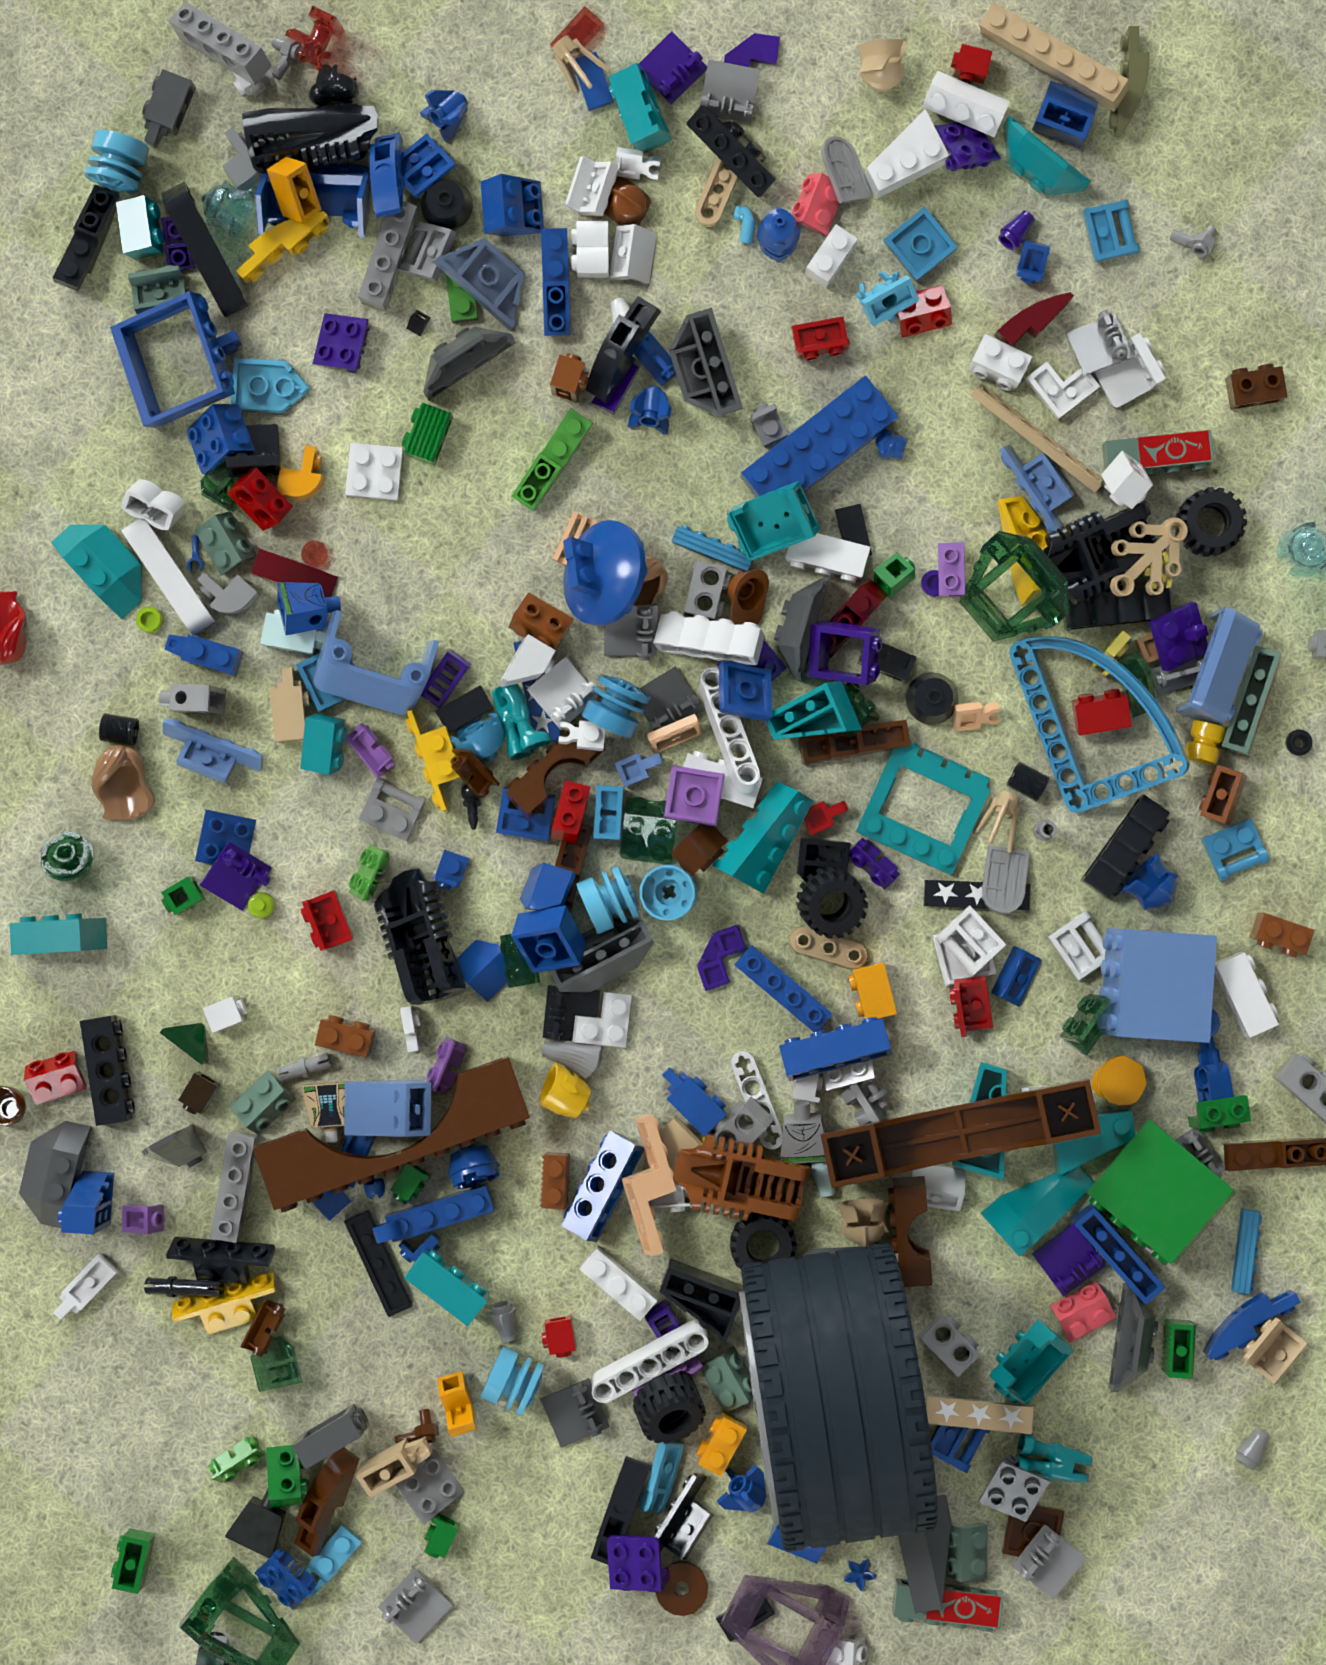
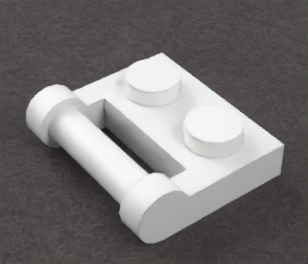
M968 906L935 936L939 944L943 943L966 968L965 972L970 977L1006 946L1002 939L971 906ZM955 930L980 956L975 962L950 936Z
M1087 910L1048 936V939L1078 981L1101 966L1102 961L1105 960L1103 938L1089 918L1091 916ZM1079 925L1082 926L1100 952L1098 957L1095 958L1075 930Z

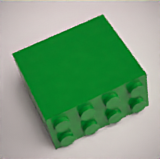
M1150 1119L1087 1191L1091 1196L1089 1202L1103 1213L1105 1210L1109 1211L1112 1214L1109 1219L1123 1230L1129 1228L1133 1232L1130 1237L1144 1248L1147 1245L1154 1250L1151 1255L1165 1266L1168 1263L1173 1266L1176 1265L1236 1194L1233 1188Z

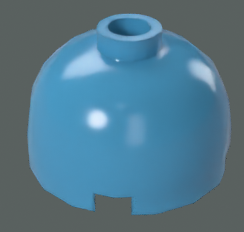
M496 713L488 714L490 719L484 722L480 721L482 718L480 717L456 731L458 737L451 736V741L455 748L471 750L479 760L483 759L484 762L497 757V750L503 745L505 734Z

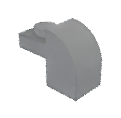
M231 127L224 133L238 155L222 167L242 194L260 180L262 173L255 171L252 166L244 133L240 132L238 134ZM255 142L254 147H258V143Z
M205 572L197 579L203 585L200 590L210 599L214 596L216 597L209 606L225 615L243 613L261 596L239 575L225 589Z

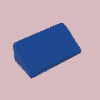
M1013 946L991 993L1019 1007L1042 959Z

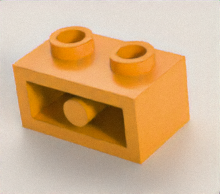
M285 157L267 169L282 216L303 223L322 210L306 163Z
M884 962L851 969L852 975L848 976L852 992L857 991L859 1001L855 1002L858 1017L863 1016L864 1019L877 1017L879 1019L897 1014Z
M722 1412L719 1418H714L708 1430L711 1432L707 1441L702 1440L696 1451L698 1465L722 1477L747 1431L745 1423L725 1412Z

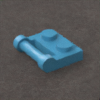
M1128 200L1083 210L1082 213L1094 263L1141 252L1139 243L1135 241L1128 212L1130 209ZM1112 213H1118L1126 244L1124 246L1119 245Z
M1251 818L1201 838L1220 882L1229 879L1228 876L1258 863L1263 865L1270 862L1268 853L1263 847ZM1253 846L1255 854L1227 866L1222 865L1221 859Z

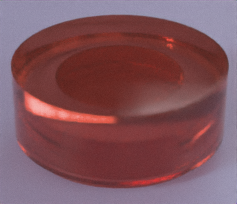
M313 540L303 546L301 556L308 566L316 568L326 563L328 550L323 543Z

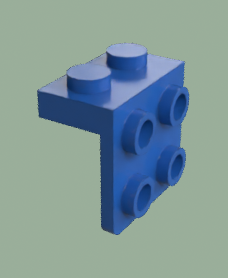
M212 404L187 430L196 462L203 475L210 474L227 456H232L236 453H245L250 456L255 451L239 404Z

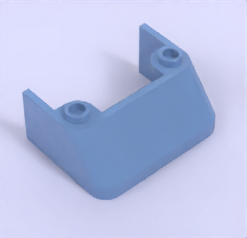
M1226 606L1210 615L1209 619L1217 622L1188 703L1176 709L1177 713L1216 725L1223 724L1226 719H1232L1236 709V705H1233L1250 654L1253 646L1259 644L1263 633L1262 630H1259V623Z
M336 610L331 612L313 674L315 688L323 693L397 715H407V711L414 710L427 684L439 641H427L421 663L415 662L406 665L400 679L350 665L352 657L351 646L346 641L335 638L342 611Z

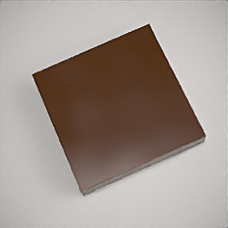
M1036 1505L1026 1522L1008 1515L1002 1554L1019 1557L1044 1524L1060 1536L1065 1511Z

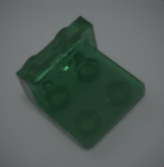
M627 797L620 848L621 858L660 864H670L672 862V855L670 853L674 849L677 821L664 819L666 800L659 802L646 800L642 797Z
M1095 994L1084 996L1077 1005L1078 1010L1075 1015L1068 1018L1063 1024V1032L1059 1037L1081 1054L1087 1056L1102 1035L1100 1034L1097 1020L1110 1003V999L1106 996Z

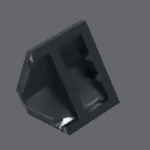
M801 838L797 874L807 883V876L810 873L815 876L817 874L815 870L820 868L823 871H826V867H833L835 870L840 868L847 873L851 843L820 838Z

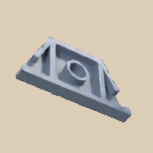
M486 238L458 248L446 255H441L433 261L437 267L508 330L515 326L516 320H514L516 306L519 305V290L523 284L524 272Z

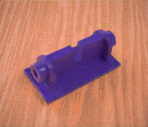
M862 837L850 850L849 856L851 861L858 868L864 869L870 875V879L875 885L881 886L885 890L900 875L897 871L898 867L886 856L878 862L875 858L881 851L870 840H865Z

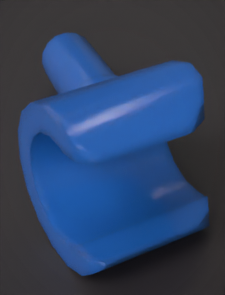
M197 535L192 536V558L187 562V569L192 572V562L194 560L199 562L200 571L204 569L205 565L204 561L200 558L199 538Z

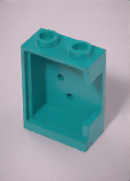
M799 481L735 505L727 513L728 525L732 531H735L739 540V549L743 555H746L748 561L813 538L820 530V526Z
M1039 1319L1026 1333L1020 1330L1015 1334V1338L1019 1342L1009 1346V1353L1007 1355L1000 1352L996 1356V1361L999 1364L989 1375L996 1382L993 1387L1014 1404L1019 1401L1023 1405H1027L1075 1351Z

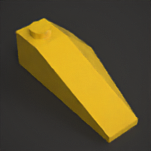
M1023 496L998 499L997 505L1012 580L1021 605L1043 603L1062 594L1059 592L1044 594L1035 578L1032 562L1040 557L1044 548L1047 547L1045 541L1047 533L1041 527L1039 517Z

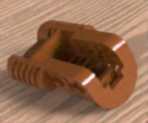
M706 1134L702 1145H698L693 1149H680L674 1165V1183L686 1189L691 1203L690 1210L699 1211L702 1202H704V1213H709L711 1204H714V1215H718L721 1206H723L722 1216L728 1217L730 1208H733L732 1218L737 1219L740 1210H742V1221H747L749 1212L799 1221L802 1210V1194L804 1185L809 1179L810 1166L763 1157L762 1145H757L755 1154H752L753 1143L747 1144L744 1153V1142L738 1141L735 1151L733 1150L734 1139H729L727 1147L724 1148L725 1138L719 1137L716 1147L714 1146L715 1135Z

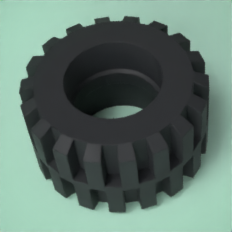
M1207 487L1205 490L1201 489L1194 493L1180 506V511L1176 514V518L1183 520L1187 525L1188 533L1184 539L1186 544L1183 545L1187 550L1191 548L1193 554L1198 555L1201 553L1203 557L1217 556L1228 551L1240 541L1239 539L1246 531L1243 528L1247 525V519H1244L1243 516L1247 513L1245 508L1241 509L1239 506L1242 503L1241 500L1233 498L1234 493L1231 491L1225 493L1224 488L1220 487L1216 490L1213 487ZM1213 508L1222 515L1224 530L1221 535L1216 537L1209 536L1200 529L1197 519L1201 509Z
M826 867V871L820 868L815 870L817 873L815 876L810 873L807 876L808 882L804 883L802 881L800 884L802 892H797L796 896L799 900L796 904L801 918L816 934L820 936L824 934L826 938L832 939L833 935L837 938H843L844 932L848 935L852 934V928L854 926L859 928L861 926L860 918L865 919L867 915L863 910L868 908V902L864 899L867 895L860 883L851 874L846 873L840 868L835 870L833 867ZM831 891H843L844 903L842 907L833 914H821L819 906L822 898Z
M751 1212L747 1221L740 1220L735 1224L730 1236V1250L738 1269H741L744 1264L756 1262L767 1264L769 1260L795 1257L797 1240L792 1227L786 1219ZM759 1230H769L779 1240L777 1253L766 1260L754 1258L747 1247L750 1236Z
M667 1373L661 1377L657 1376L652 1381L646 1382L643 1385L644 1387L637 1391V1396L633 1399V1409L644 1436L658 1444L661 1442L669 1444L672 1441L677 1442L684 1437L687 1438L690 1436V1433L695 1432L699 1428L698 1425L703 1423V1417L706 1416L705 1406L692 1378L689 1379L685 1374L673 1373L670 1375Z

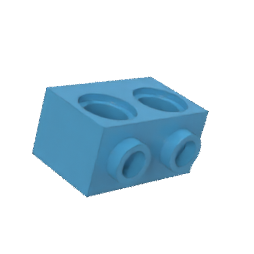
M597 785L594 839L621 841L624 787Z

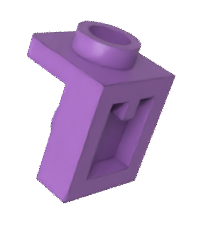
M128 1204L122 1206V1232L150 1234L164 1230V1205L144 1206Z

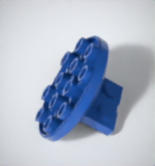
M607 520L594 524L578 539L573 537L565 539L563 544L567 564L564 570L563 588L566 603L572 614L586 624L606 626L616 622L625 614L630 613L641 591L644 578L648 573L644 544L638 534L624 523Z

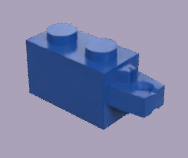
M190 634L187 637L169 635L165 645V650L181 657V660L235 677L237 676L244 653L240 649Z
M670 1067L662 1073V1076L671 1084L667 1088L670 1092L667 1100L704 1137L727 1115L723 1110L726 1107L725 1103L717 1095L711 1098L704 1091L707 1085L698 1076L692 1079L684 1072L678 1076Z

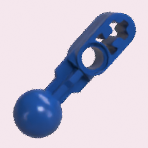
M1212 1009L1210 1043L1199 1042L1200 1051L1197 1054L1199 1064L1194 1070L1198 1102L1234 1096L1229 1068L1224 1061H1221L1219 1050L1215 1048L1213 1036L1216 1035L1220 1028V1017L1214 1009Z

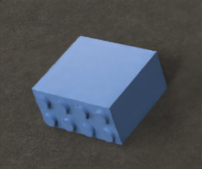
M1107 928V933L1103 936L1105 960L1101 963V974L1104 976L1103 986H1101L1099 991V1000L1102 1002L1101 1013H1099L1097 1018L1100 1034L1116 1037L1210 1043L1217 936Z

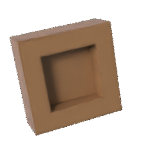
M1152 633L1135 640L1145 664L1159 659Z

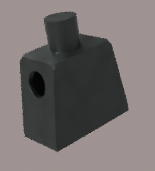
M267 1489L262 1500L252 1496L226 1533L225 1538L270 1558L276 1550L286 1511L278 1507H270Z

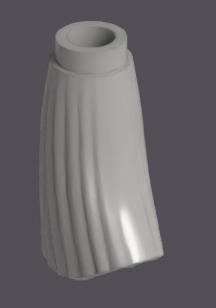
M565 1040L544 1041L542 1057H547L549 1060L568 1066L585 1080L601 1065L603 1047L602 1045Z

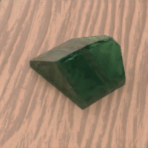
M226 460L218 465L210 474L204 475L200 480L201 495L226 510L234 512L240 507L227 492L240 477L228 478Z
M282 1336L273 1338L267 1354L264 1353L262 1357L254 1354L250 1356L259 1392L303 1382L294 1347Z

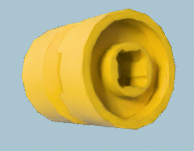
M1194 720L1190 730V736L1193 738V741L1187 742L1185 748L1188 759L1217 765L1221 753L1217 745L1222 744V741H1224L1227 729L1216 724Z

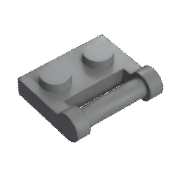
M418 221L415 227L417 232L405 261L400 264L399 271L409 276L437 282L442 270L433 261L437 257L449 253L456 233L448 228Z
M379 777L373 785L359 820L407 841L425 804L426 798L420 795L416 797L386 783V779ZM380 793H385L413 806L411 813L409 814L379 800Z

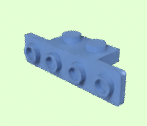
M1011 445L1001 448L1002 462L1008 469L1013 470L1017 476L1015 478L1016 483L1023 491L1026 490L1031 497L1030 504L1037 513L1041 512L1045 518L1044 524L1049 532H1057L1058 528L1064 527L1054 509L1073 497L1074 493L1050 457L1042 453L1026 465H1023Z
M165 718L163 721V734L185 743L177 758V765L225 784L236 763L257 771H261L263 767V755L252 748L245 749L235 745L231 740L219 739L210 735L205 730H196L188 727L179 720Z

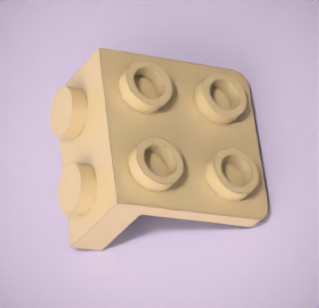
M1277 1317L1273 1321L1269 1319L1260 1330L1262 1335L1256 1342L1252 1340L1243 1351L1245 1353L1243 1359L1275 1386L1309 1345Z

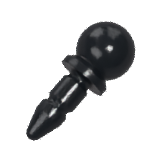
M464 784L461 788V796L464 799L463 806L467 808L469 825L472 830H475L478 824V806L481 805L480 796H476L467 784Z

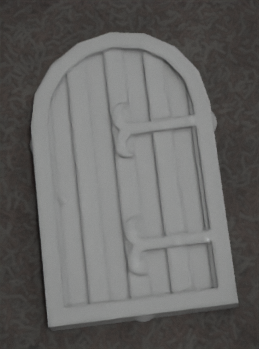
M833 136L828 138L822 145L821 155L839 204L872 198L869 185L852 145L841 137Z
M988 845L982 884V899L992 912L1010 914L1021 906L1025 895L1030 857L1029 851L1012 849V852L1008 853L1005 847Z

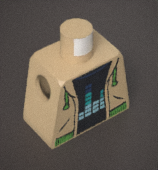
M347 1081L305 1084L302 1086L311 1128L324 1127L325 1142L341 1141L340 1126H344L345 1082Z

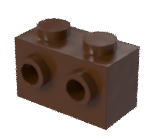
M1264 364L1258 366V370L1248 371V368H1239L1233 370L1232 374L1225 379L1230 410L1282 402L1288 397L1283 366L1274 367V364Z
M699 824L670 854L679 862L684 870L693 876L699 869L705 872L725 852L721 847L728 840L715 827Z

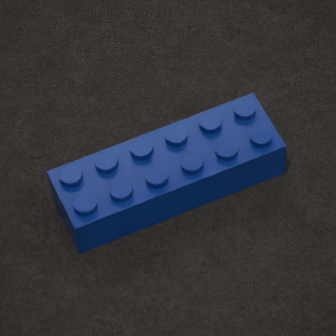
M865 375L742 471L740 478L755 497L797 481L800 482L804 493H806L897 421L898 415Z

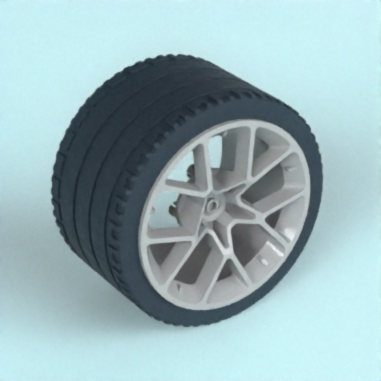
M887 1243L870 1245L868 1249L856 1247L836 1250L835 1254L823 1252L802 1255L801 1259L789 1257L769 1260L767 1264H761V1262L744 1264L741 1268L744 1291L739 1292L746 1353L749 1362L752 1395L757 1414L761 1441L760 1448L774 1526L779 1525L783 1549L787 1552L805 1550L806 1546L818 1548L839 1545L840 1541L852 1543L875 1539V1536L879 1535L881 1538L910 1534V1531L913 1530L916 1533L934 1530L938 1524V1500L929 1423L908 1303L893 1248Z

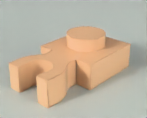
M980 702L954 705L953 728L955 732L981 729V723L999 724L996 714L1000 713L998 702L989 703L983 707Z

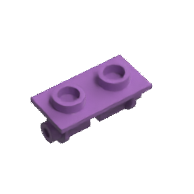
M964 542L938 543L939 596L960 597V595H965Z
M361 723L355 728V731L346 736V741L372 773L379 778L395 767L396 763L393 760L395 757L391 756L382 744L378 746L376 744L378 738L369 729L370 727Z
M446 1037L444 1042L439 1044L436 1052L438 1058L434 1067L432 1066L429 1069L426 1080L431 1082V1089L433 1091L437 1090L447 1094V1091L451 1090L457 1072L449 1068L451 1065L460 1068L466 1053V1044L459 1041L455 1042L449 1037Z

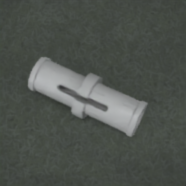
M1040 820L1033 827L1034 836L1042 841L1050 840L1057 832V826L1049 820Z
M328 1052L309 1059L303 1057L299 1059V1062L277 1067V1074L289 1072L278 1077L280 1083L283 1084L300 1077H304V1079L309 1078L310 1074L332 1069L331 1062L320 1064V1062L330 1059Z

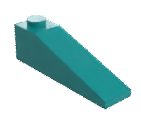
M1080 1166L1062 1175L1055 1172L999 1196L980 1214L1020 1257L1090 1189L1094 1182Z

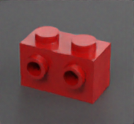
M1109 689L1104 691V695L1094 696L1092 693L1078 695V699L1071 700L1075 728L1079 736L1132 727L1128 696L1124 691L1120 692V689Z

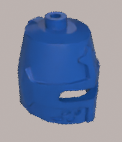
M780 207L776 208L765 216L760 222L759 228H757V239L760 249L767 257L769 256L770 259L776 260L778 263L788 258L795 251L800 238L801 228L798 227L797 221L791 213Z

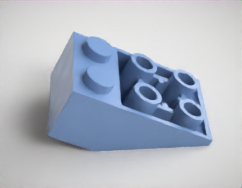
M422 1079L345 1082L344 1135L413 1137L429 1136L431 1134V1082Z

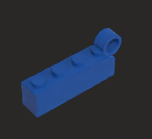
M485 1183L387 1214L385 1216L386 1222L374 1226L372 1229L377 1243L389 1240L396 1242L493 1212L496 1207L489 1185Z

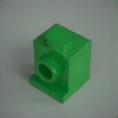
M898 552L874 570V582L888 594L891 600L895 597V594L915 579V566L913 562L907 557L903 558Z
M188 876L161 892L164 897L161 901L165 909L169 913L173 912L174 915H179L206 899L193 876ZM181 892L187 894L185 902H181L178 898Z
M407 1163L390 1191L394 1192L393 1197L406 1205L412 1196L418 1197L425 1186L421 1181L427 1182L431 1174L417 1165L410 1166Z
M438 1513L432 1521L436 1526L431 1524L424 1537L428 1541L424 1552L434 1558L439 1556L445 1558L460 1523Z

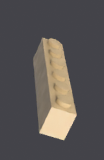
M994 2L979 24L981 35L1113 112L1116 111L1129 90L1127 78Z

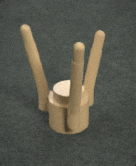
M566 35L552 47L556 54L554 58L560 64L575 93L578 92V88L566 65L569 63L589 89L592 88L591 82L575 61L579 55L577 50L605 72H611V69L583 47L577 38L572 41Z
M1000 791L998 798L993 797L990 807L974 829V833L977 834L995 810L998 816L988 839V844H992L1003 817L1009 818L1012 814L1007 852L1011 853L1017 817L1021 807L1017 806L1020 798L1012 793Z

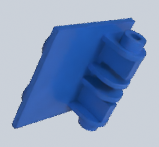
M205 809L195 861L213 865L229 841L250 853L256 820Z
M278 1548L254 1574L258 1576L259 1582L264 1587L270 1588L277 1595L278 1600L283 1605L293 1610L311 1594V1591L317 1584L314 1582L315 1578L306 1570L296 1578L303 1569L302 1566L292 1575L290 1571L298 1562L294 1561L286 1569L294 1558L285 1549L282 1551Z

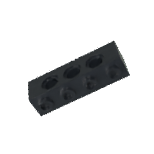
M116 1015L80 1021L96 1126L131 1120L132 1114H135V1103L133 1098H129L128 1088L131 1087V1077L129 1072H125L124 1062L127 1061V1052L125 1046H121L120 1036L123 1035L121 1020H117ZM103 1036L110 1040V1048L107 1051L103 1050L99 1045V1041ZM107 1062L114 1066L115 1071L112 1077L107 1076L103 1071V1067ZM110 1089H115L118 1092L119 1098L116 1103L108 1099L107 1094Z

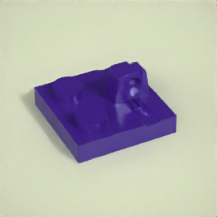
M1189 602L1149 621L1162 671L1175 669L1206 653L1208 647L1206 636L1209 633L1207 626L1202 624L1196 602Z

